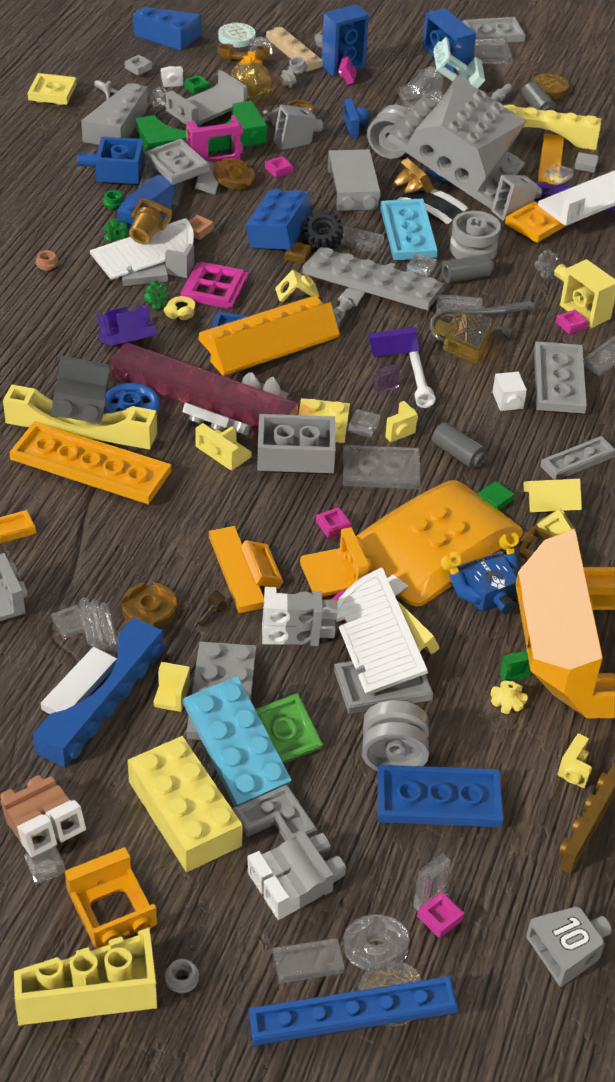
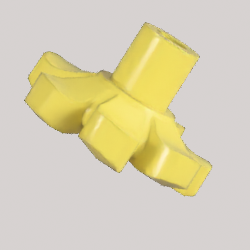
M502 681L500 687H493L491 690L492 704L496 707L502 705L501 712L505 714L510 713L511 707L515 711L522 710L523 704L527 703L528 696L522 693L523 687L512 681Z

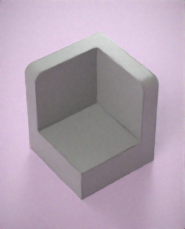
M189 243L184 253L169 249L166 251L167 274L184 278L189 276L194 267V244Z

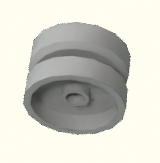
M397 104L388 105L371 122L367 131V138L373 150L382 157L393 159L405 154V151L388 141L387 137L410 111L409 109Z
M466 211L458 214L453 219L450 252L457 259L487 254L493 260L497 255L500 222L491 214L482 211Z
M397 700L380 702L370 707L364 714L362 757L365 763L376 771L378 770V765L424 766L428 761L429 718L426 712L415 704Z

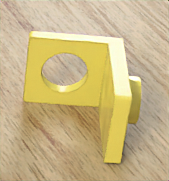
M292 270L275 288L280 302H284L296 288L310 296L316 295L319 297L313 280L309 276L301 275L295 270ZM289 283L287 291L283 293L284 286Z

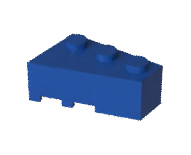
M142 7L133 14L134 35L182 50L201 35V14Z

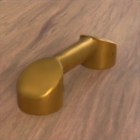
M219 44L217 46L218 54L226 60H242L244 56H248V53L233 52V46L230 44ZM265 45L256 46V60L262 61L268 58L271 48Z

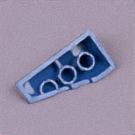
M156 175L124 200L117 210L118 221H125L127 223L125 229L130 230L134 218H131L132 211L141 198L154 201L171 209L177 183L172 185L165 177ZM160 214L161 217H162V219H163V221H164L165 218H166V216L163 215V214Z

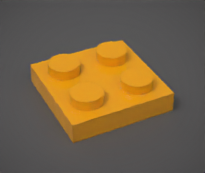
M535 201L506 216L505 220L506 225L537 243L565 227L564 224L540 208Z

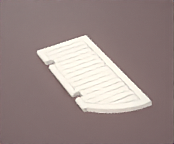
M185 218L168 224L164 231L160 230L147 244H139L131 237L92 249L90 254L109 278L113 280L129 274L128 270L133 269L136 272L165 262V253L168 249L184 253L189 243H194L193 229L190 222Z
M383 568L365 575L349 587L337 601L338 613L335 620L336 622L346 621L345 624L339 626V630L356 670L361 668L366 670L358 675L365 694L370 695L427 674L428 670Z

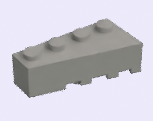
M128 83L81 120L83 142L99 145L101 137L129 138L136 127L135 118L142 117L148 108L147 87L136 83Z

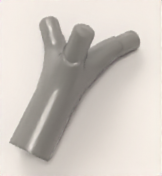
M100 80L95 81V87L105 93L106 100L110 98V93L118 92V90L110 86L111 81L107 83Z
M279 107L271 112L264 110L266 115L262 118L264 122L271 121L272 126L275 127Z

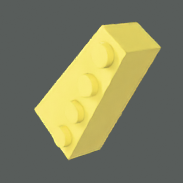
M150 928L138 931V936L123 940L122 936L109 940V945L90 951L89 947L78 950L73 957L64 960L56 957L14 971L18 1025L157 1008Z

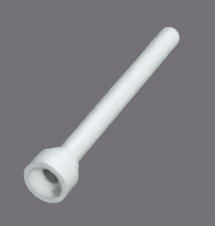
M409 352L418 388L415 392L416 404L421 408H428L435 402L434 392L426 384L419 352Z

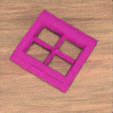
M206 262L196 263L180 296L192 298L197 303L222 308H233L248 278V272H244L242 269ZM205 273L217 275L214 281L202 279ZM221 276L232 278L231 284L219 282ZM198 286L209 287L208 294L197 292ZM215 289L227 291L224 297L212 295Z

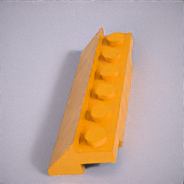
M315 295L199 333L198 340L211 353L210 362L222 376H226L338 338L340 333L331 302L324 304Z

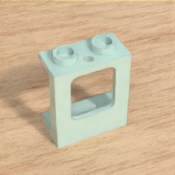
M447 37L442 42L440 41L436 44L434 56L437 71L454 81L457 74L444 67L447 63L458 71L459 77L478 89L485 81L481 60L475 57L467 66L451 55Z

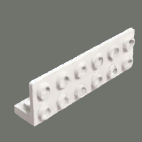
M615 170L542 199L538 202V206L565 226L615 206Z

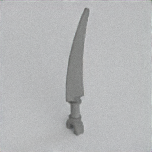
M394 263L387 264L389 266H395ZM348 287L338 298L340 305L333 309L337 326L340 325L345 312L351 309L352 306H357L366 292Z

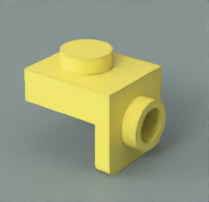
M405 401L399 403L398 414L387 418L385 437L390 442L405 438L416 432L418 414Z

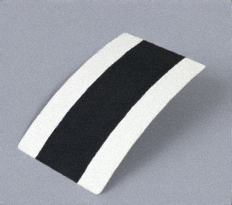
M421 189L417 192L405 193L397 199H423L426 211L435 215L446 224H449L458 214L468 208L454 197L437 189H434L429 194Z

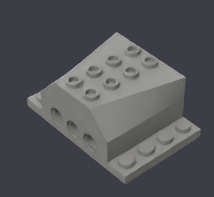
M457 75L438 104L423 95L390 132L387 140L492 209L501 175H517L525 164L519 157L508 151L526 121L504 107L502 103L495 101L486 95L484 91L477 89Z

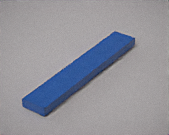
M451 976L249 1008L253 1046L458 1013Z

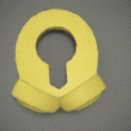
M185 296L174 297L168 302L164 312L169 318L176 319L178 317L180 320H188L194 316L195 302L192 298ZM178 302H186L188 303V306L182 307L178 310V307L175 304Z

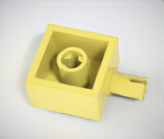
M587 259L569 268L564 264L556 267L554 276L564 282L560 306L568 312L574 309L577 310L589 321L588 326L590 328L611 319L615 302V279Z

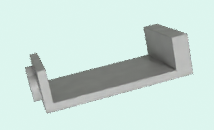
M220 70L218 71V86L184 99L174 91L167 92L166 111L185 124L188 121H195L196 125H199L232 111V103L246 102L247 86Z
M370 149L329 150L328 172L333 173L337 192L336 210L379 209L380 189Z

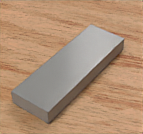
M600 436L541 460L540 466L553 480H560L614 458L615 449Z

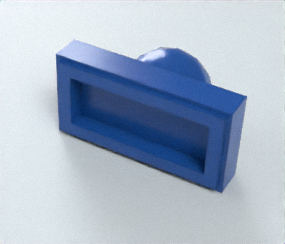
M352 98L344 100L343 117L351 138L358 137L359 127L367 126L371 120L370 112L363 107L355 108Z

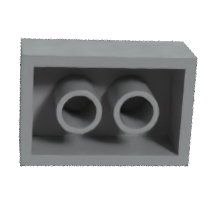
M259 414L257 471L334 473L335 416Z

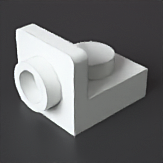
M169 66L161 68L163 86H183L182 67Z

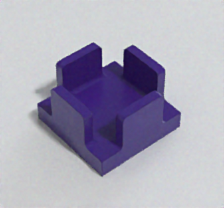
M138 305L136 310L129 311L128 307L108 310L105 312V315H97L100 332H97L99 342L112 346L157 335L155 325L151 324L148 306Z

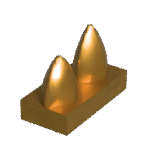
M408 157L401 162L404 170L396 177L392 185L393 187L408 183L405 193H413L422 189L429 194L434 190L426 173Z

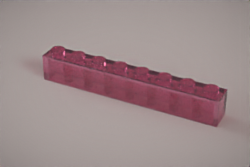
M127 342L111 357L112 377L128 383L146 385L158 394L216 412L251 425L252 428L259 430V414L297 415V402Z

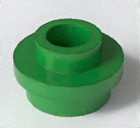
M116 190L107 191L103 197V205L112 210L118 209L124 202L121 192Z

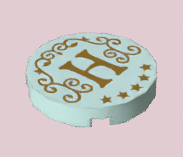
M229 23L219 28L218 38L223 44L229 43L233 44L235 48L251 45L256 38V32L250 25Z

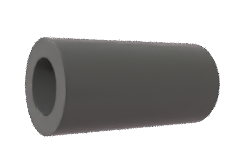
M529 82L524 86L522 96L532 108L543 111H556V104L537 82Z
M487 254L448 260L442 263V275L446 283L488 277L491 275V271L494 270L493 260Z
M441 423L434 431L432 443L469 468L480 467L485 462L486 448L449 423Z

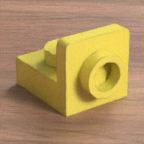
M578 733L562 757L558 776L571 784L585 788L592 771V767L585 764L589 756V752L586 751L589 738Z

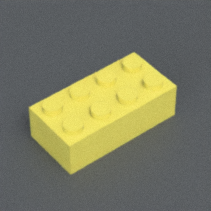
M183 736L128 759L129 783L186 873L242 847V823Z

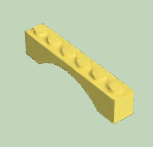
M503 105L526 121L523 128L533 127L550 130L560 134L577 148L592 150L597 148L601 118L579 116L574 113H557L553 110H536L532 107L521 108L514 105Z
M11 385L3 399L5 422L8 424L30 427L36 421L86 438L149 450L157 435L156 410L131 406L123 411L103 414L102 423L98 424L52 416L53 401L34 388Z

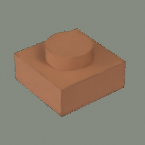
M196 215L189 221L193 229L194 238L201 240L214 230V223L199 215Z

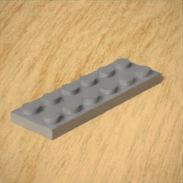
M320 247L303 265L302 271L303 274L425 310L432 306L442 293L444 283L438 282L434 278H425L413 272L400 271L393 266H383L374 263L372 260H362L351 254L335 252L330 248Z

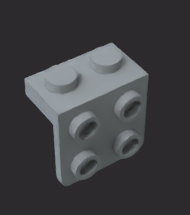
M5 553L0 554V621L25 614L24 598L27 597L25 584L23 581L18 582L16 566L14 562L9 563Z

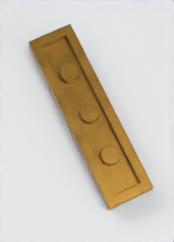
M615 764L612 765L608 774L604 772L601 774L596 785L597 794L591 793L583 809L586 811L584 817L577 816L571 832L574 833L572 838L566 837L559 849L558 855L562 856L559 869L569 874L574 870L615 796Z

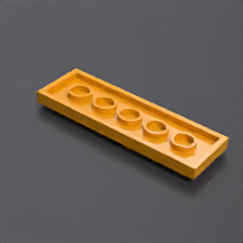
M36 421L33 422L9 452L10 460L146 504L151 502L171 473V464Z

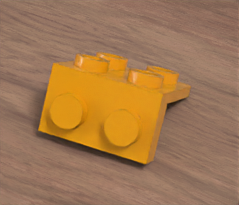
M352 527L341 529L340 548L303 555L300 558L301 567L312 593L313 591H322V597L338 594L342 589L347 590L355 582L367 575L368 572L372 571L370 558L364 555L361 539L359 537L356 538Z

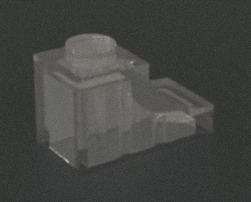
M435 67L418 70L416 77L410 83L399 87L398 95L406 104L418 102L423 95L430 99L441 98L443 76Z

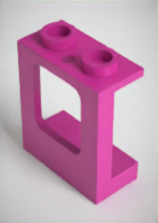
M232 115V120L229 124L198 128L195 121L186 122L187 144L204 160L213 163L221 162L224 158L240 160V154L243 153V146L240 141V136L243 135V127L241 123H238L235 115ZM231 135V155L208 157V140L211 137Z

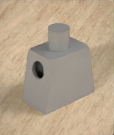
M280 105L273 140L281 150L310 144L313 132L322 131L323 122L321 119H316L308 108Z
M501 175L491 211L505 221L506 216L540 198L542 190L527 176Z

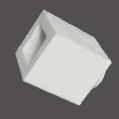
M519 372L495 374L493 395L500 411L523 409L527 390Z

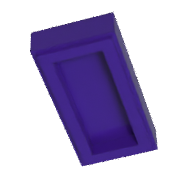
M416 327L369 333L373 357L420 351Z

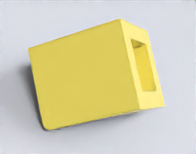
M562 508L543 518L537 524L539 528L554 535L574 529Z
M161 662L158 670L159 687L154 699V707L182 712L184 706L183 699L187 697L190 687V667Z

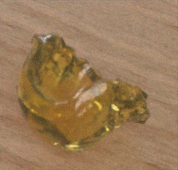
M240 63L231 71L233 78L247 86V100L262 92L272 93L271 77L265 66L258 63Z

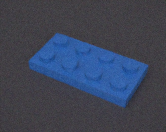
M378 765V822L502 827L503 812L499 769Z

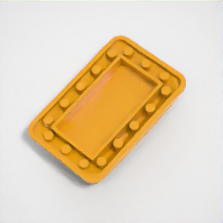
M450 480L398 507L366 528L356 538L359 537L361 539L363 553L370 558L371 572L383 568L387 578L392 574L408 585L397 596L408 605L422 606L453 586L449 577L451 574L450 570H445L441 566V559L445 555L453 563L450 559V553L453 551L458 552L461 556V563L459 565L500 551L505 552L506 550L500 547V538L505 534L507 542L512 544L511 534L515 532L520 542L523 530L518 524L479 497L477 493L460 481Z

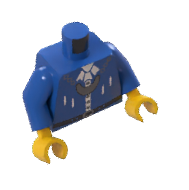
M515 532L511 534L512 544L507 542L505 534L499 540L500 547L507 552L506 555L500 551L459 565L461 563V556L456 551L450 553V559L453 563L450 562L447 555L441 559L442 568L451 572L449 577L459 598L474 604L480 611H487L498 607L503 614H509L515 609L516 580L521 569L518 553L514 551V547L519 542V537Z

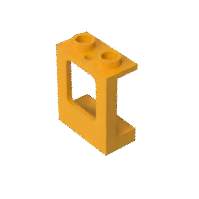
M125 847L65 871L67 891L95 949L109 945V940L121 936L125 939L138 934L140 930L151 929L157 925L155 904L149 905L131 870L130 855ZM117 892H125L135 912L100 926L93 913L91 904Z

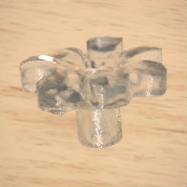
M544 250L538 256L534 266L541 271L542 278L555 277L554 271L558 266V263H555V261L558 260V256L556 253H552L551 250Z

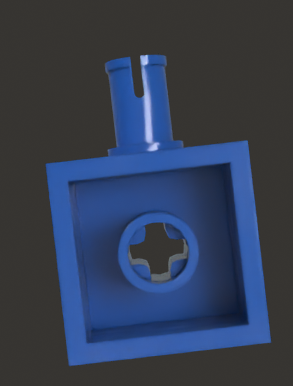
M101 137L97 154L78 152L77 165L96 167L97 181L125 183L128 185L139 184L144 163L143 139Z

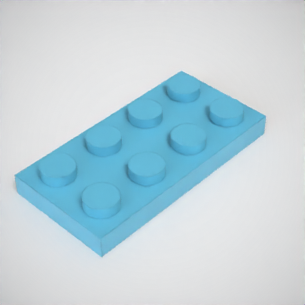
M424 200L381 201L380 208L393 260L436 258L437 247Z
M238 676L183 699V704L235 807L281 786L290 785L292 780Z

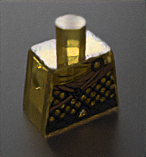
M457 312L454 314L451 323L437 320L434 333L445 336L443 345L445 351L477 365L490 336L493 318Z

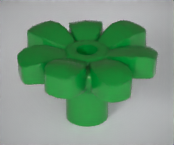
M117 218L110 220V225L106 224L103 228L107 232L104 236L105 240L113 243L129 237V229H125L127 223L123 220L119 222Z
M155 280L146 288L147 293L144 294V299L149 304L152 303L154 310L165 308L168 304L166 300L169 299V296L165 292L167 290L166 284H159Z

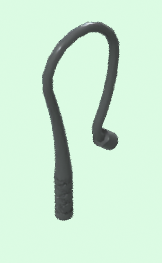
M530 300L482 309L441 310L430 320V330L438 341L446 345L458 346L468 344L463 340L451 341L442 338L436 333L435 321L445 314L487 315L532 310L533 303ZM506 325L504 327L494 326L486 331L484 337L495 331H501V334L510 338L514 329Z

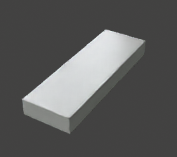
M93 647L41 702V710L49 714L72 707L88 698L113 670L117 658Z

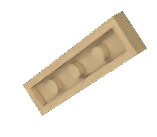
M276 27L273 30L266 31V39L292 59L296 56L304 58L307 64L306 72L323 66V60L284 28Z

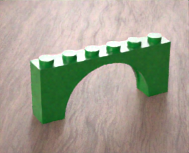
M253 102L232 103V115H235L238 123H241L243 127V135L240 136L242 146L266 143L267 125ZM155 115L135 118L137 139H143L144 152L179 139L187 143L186 130L167 126L159 121ZM231 135L211 137L208 140V152L231 149Z

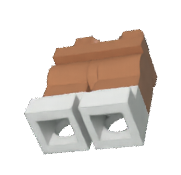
M38 775L29 779L26 784L27 788L19 792L9 789L0 795L7 825L13 830L31 858L57 845L55 836L60 842H63L86 830L81 806L75 800L71 801L65 795L62 788L56 785V781L52 776L44 779ZM70 821L74 823L69 829L62 830L61 823ZM33 837H46L45 840L39 844H33L32 842Z

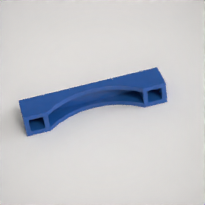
M133 617L118 634L117 661L108 679L94 694L82 702L65 710L51 713L33 733L35 753L64 768L72 759H76L87 740L97 734L100 725L106 717L109 718L113 715L116 705L123 697L126 698L130 694L135 682L145 676L149 665L154 659H158L162 655L164 650L162 630Z

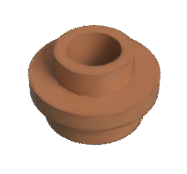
M49 250L39 252L35 260L36 266L45 271L52 270L58 265V258L54 252Z

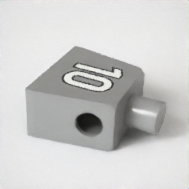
M573 907L531 919L526 938L558 985L562 987L600 959L604 948L602 938L611 934V926L604 916L589 921L581 908Z

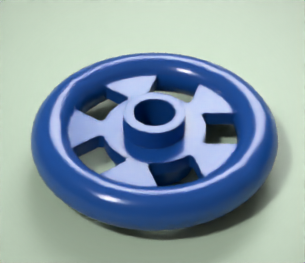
M124 383L109 389L105 393L104 414L115 413L119 410L123 411L131 406L156 410V413L160 409L158 394L152 388L143 384ZM114 398L120 399L118 404L111 402ZM148 398L150 400V403L143 404L142 399Z

